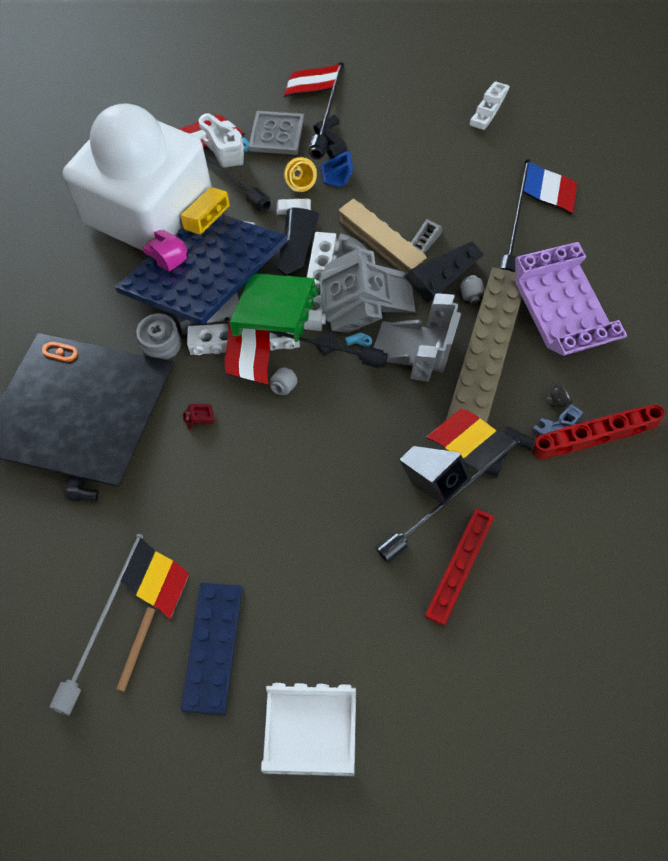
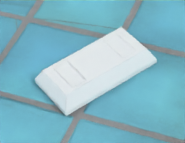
M278 200L277 215H286L287 210L293 207L311 210V200Z

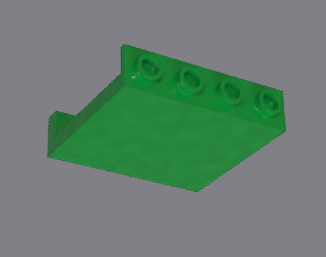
M255 273L248 280L230 320L233 336H240L243 328L293 333L295 342H298L300 335L304 332V324L309 319V311L313 309L314 297L318 295V286H315V279Z

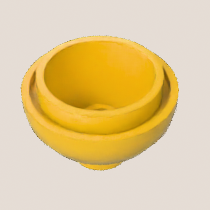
M304 157L292 159L284 170L286 184L296 192L309 190L317 178V170L314 163ZM296 170L299 171V174L297 176H295Z

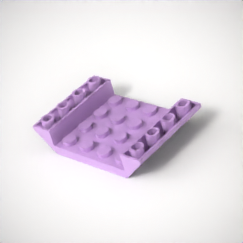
M579 242L515 258L516 286L546 347L563 356L627 337L620 320L609 322L580 266L586 255Z

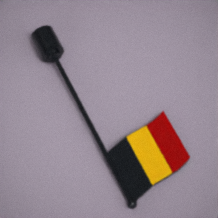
M462 408L426 437V439L441 445L447 451L459 452L465 464L479 470L449 501L513 447L521 443L518 438L514 440L496 431L477 415ZM439 504L404 535L401 532L399 534L393 532L375 547L379 555L389 564L408 548L406 544L408 542L407 537L438 512L443 505Z

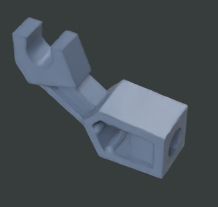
M571 404L559 416L557 422L553 423V421L541 418L539 424L544 428H539L535 425L532 432L540 436L561 428L576 425L580 421L583 412Z

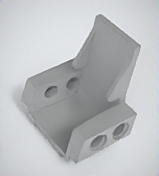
M357 248L324 265L325 271L321 273L322 277L319 278L322 311L326 313V320L331 323L332 331L350 333L382 319V312H406L410 314L416 312L412 285L404 277L408 272L375 265L373 251Z
M435 294L426 327H421L420 320L383 321L374 348L388 353L387 362L413 366L410 379L429 382L432 371L443 374L461 313L457 312L458 304L453 303L455 295Z

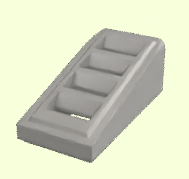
M426 219L411 243L414 247L416 244L422 246V249L415 248L425 254L443 232L442 227ZM420 239L426 241V243L420 242Z

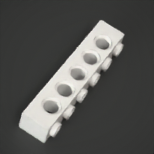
M315 232L307 278L315 279V286H318V295L314 297L313 309H310L309 319L304 324V329L322 331V325L326 324V313L322 311L319 278L322 277L321 273L325 271L324 265L337 259L335 252H339L340 241H337L336 233Z
M227 324L188 326L187 345L190 355L226 352L228 342ZM270 333L271 351L285 348H300V340L295 342L292 338L278 337L280 335Z

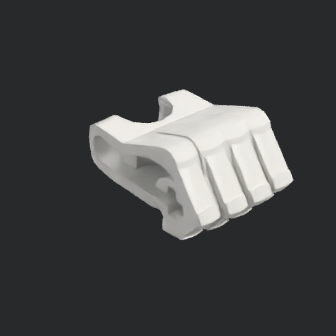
M206 113L202 115L199 119V125L204 131L202 134L203 143L213 151L220 166L227 168L243 165L244 145L242 135L238 130H234L211 114ZM204 121H210L212 123L211 126L206 125Z

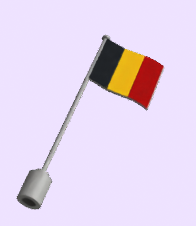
M142 534L135 536L137 539L72 680L60 683L49 706L51 710L70 716L81 692L76 679L120 583L136 597L159 609L171 620L189 574L178 563L149 546L143 540Z

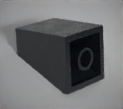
M413 446L399 459L411 483L443 506L472 479L459 452Z

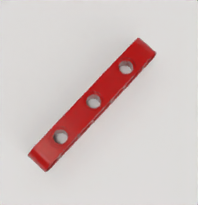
M652 404L561 428L538 436L533 447V454L539 459H546L655 429L665 416V410L660 405ZM539 445H543V446H545L547 449H543V448H541Z

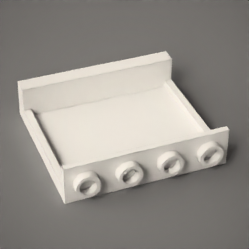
M273 683L272 686H266L268 696L264 760L261 765L263 774L354 776L356 688H351V685L346 684L338 685V688H329L327 684L307 687V684L302 683L294 684V687H285L283 683Z

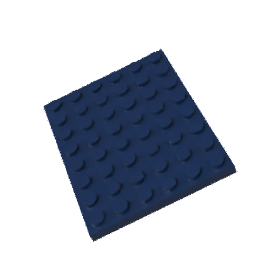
M221 214L201 235L184 230V228L178 231L175 236L180 238L186 245L187 258L176 268L169 272L158 266L156 259L149 256L115 288L117 293L203 326L288 241L287 235Z

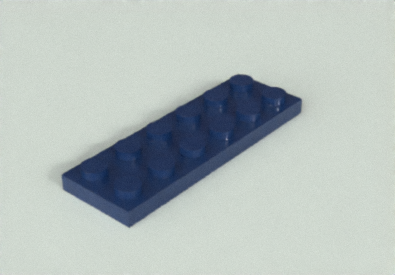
M200 584L181 704L182 712L226 715L243 587L240 585Z

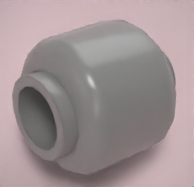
M472 275L464 278L460 284L464 301L471 304L481 301L485 293L482 279Z
M285 367L278 369L270 378L271 390L277 395H288L298 382L295 372Z

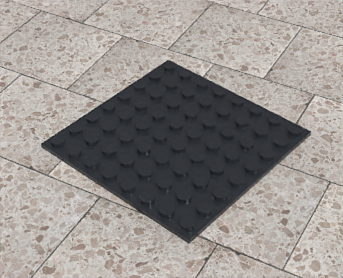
M38 333L0 400V460L119 487L174 366V361ZM48 342H58L75 347L78 355L71 362H63L44 356L42 348ZM51 346L46 352L57 355L56 350L59 347ZM63 349L64 354L60 356L70 357L73 355V351Z

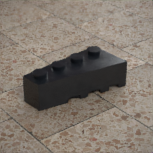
M471 241L411 269L404 277L426 303H429L435 294L442 292L484 254Z

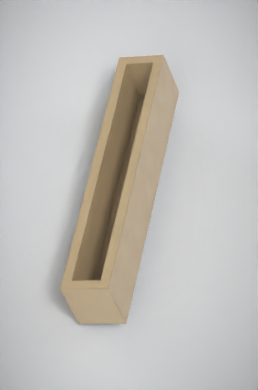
M354 198L338 210L339 222L399 271L409 272L411 269L427 262V257L422 251L417 250L411 242L402 238L398 232L392 230L386 222H382L373 212L367 210L362 203L357 202Z

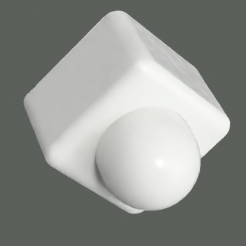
M116 104L102 111L91 127L90 139L63 169V178L81 221L140 250H143V246L155 239L154 232L158 230H165L176 235L183 228L180 215L209 187H212L201 140L196 136L157 121L147 110L133 104Z

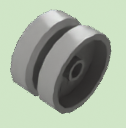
M152 314L142 319L138 324L136 330L137 339L146 356L168 360L180 350V335L176 323L171 317L166 314Z

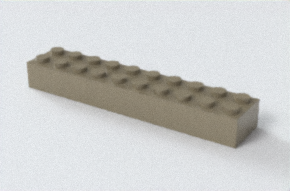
M492 267L446 420L462 408L477 415L486 423L488 422L522 301V296L516 286V272Z

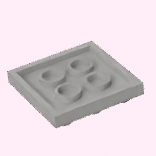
M256 111L248 146L249 151L297 155L304 124V114Z

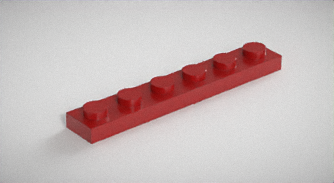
M475 508L425 614L426 619L443 627L445 626L495 516Z

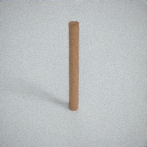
M147 607L116 688L118 691L125 692L155 612L153 608Z

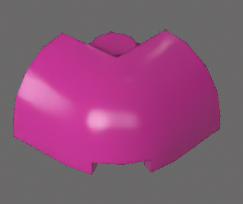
M165 230L154 232L155 239L142 247L145 254L156 259L157 265L169 272L187 258V247L184 242Z

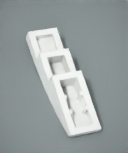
M495 81L484 94L483 101L478 105L477 111L471 118L469 125L485 130L502 104L510 86Z

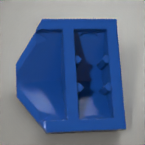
M349 150L321 164L322 178L325 184L338 188L347 184L353 171L351 152Z

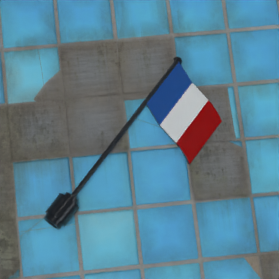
M526 159L524 162L526 166L509 254L500 258L498 268L511 272H516V257L512 255L524 193L538 201L558 207L571 215L573 214L577 183L565 176L547 171L531 163L530 159Z

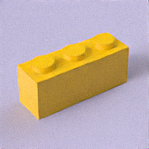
M209 187L180 215L184 230L201 235L230 206L227 191Z

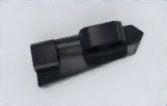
M293 207L289 208L286 212L284 234L287 235L288 241L280 248L278 270L286 276L302 269L319 218V213L316 211Z

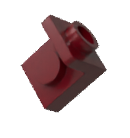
M189 404L183 413V421L186 423L187 429H192L194 424H213L215 420L211 404Z

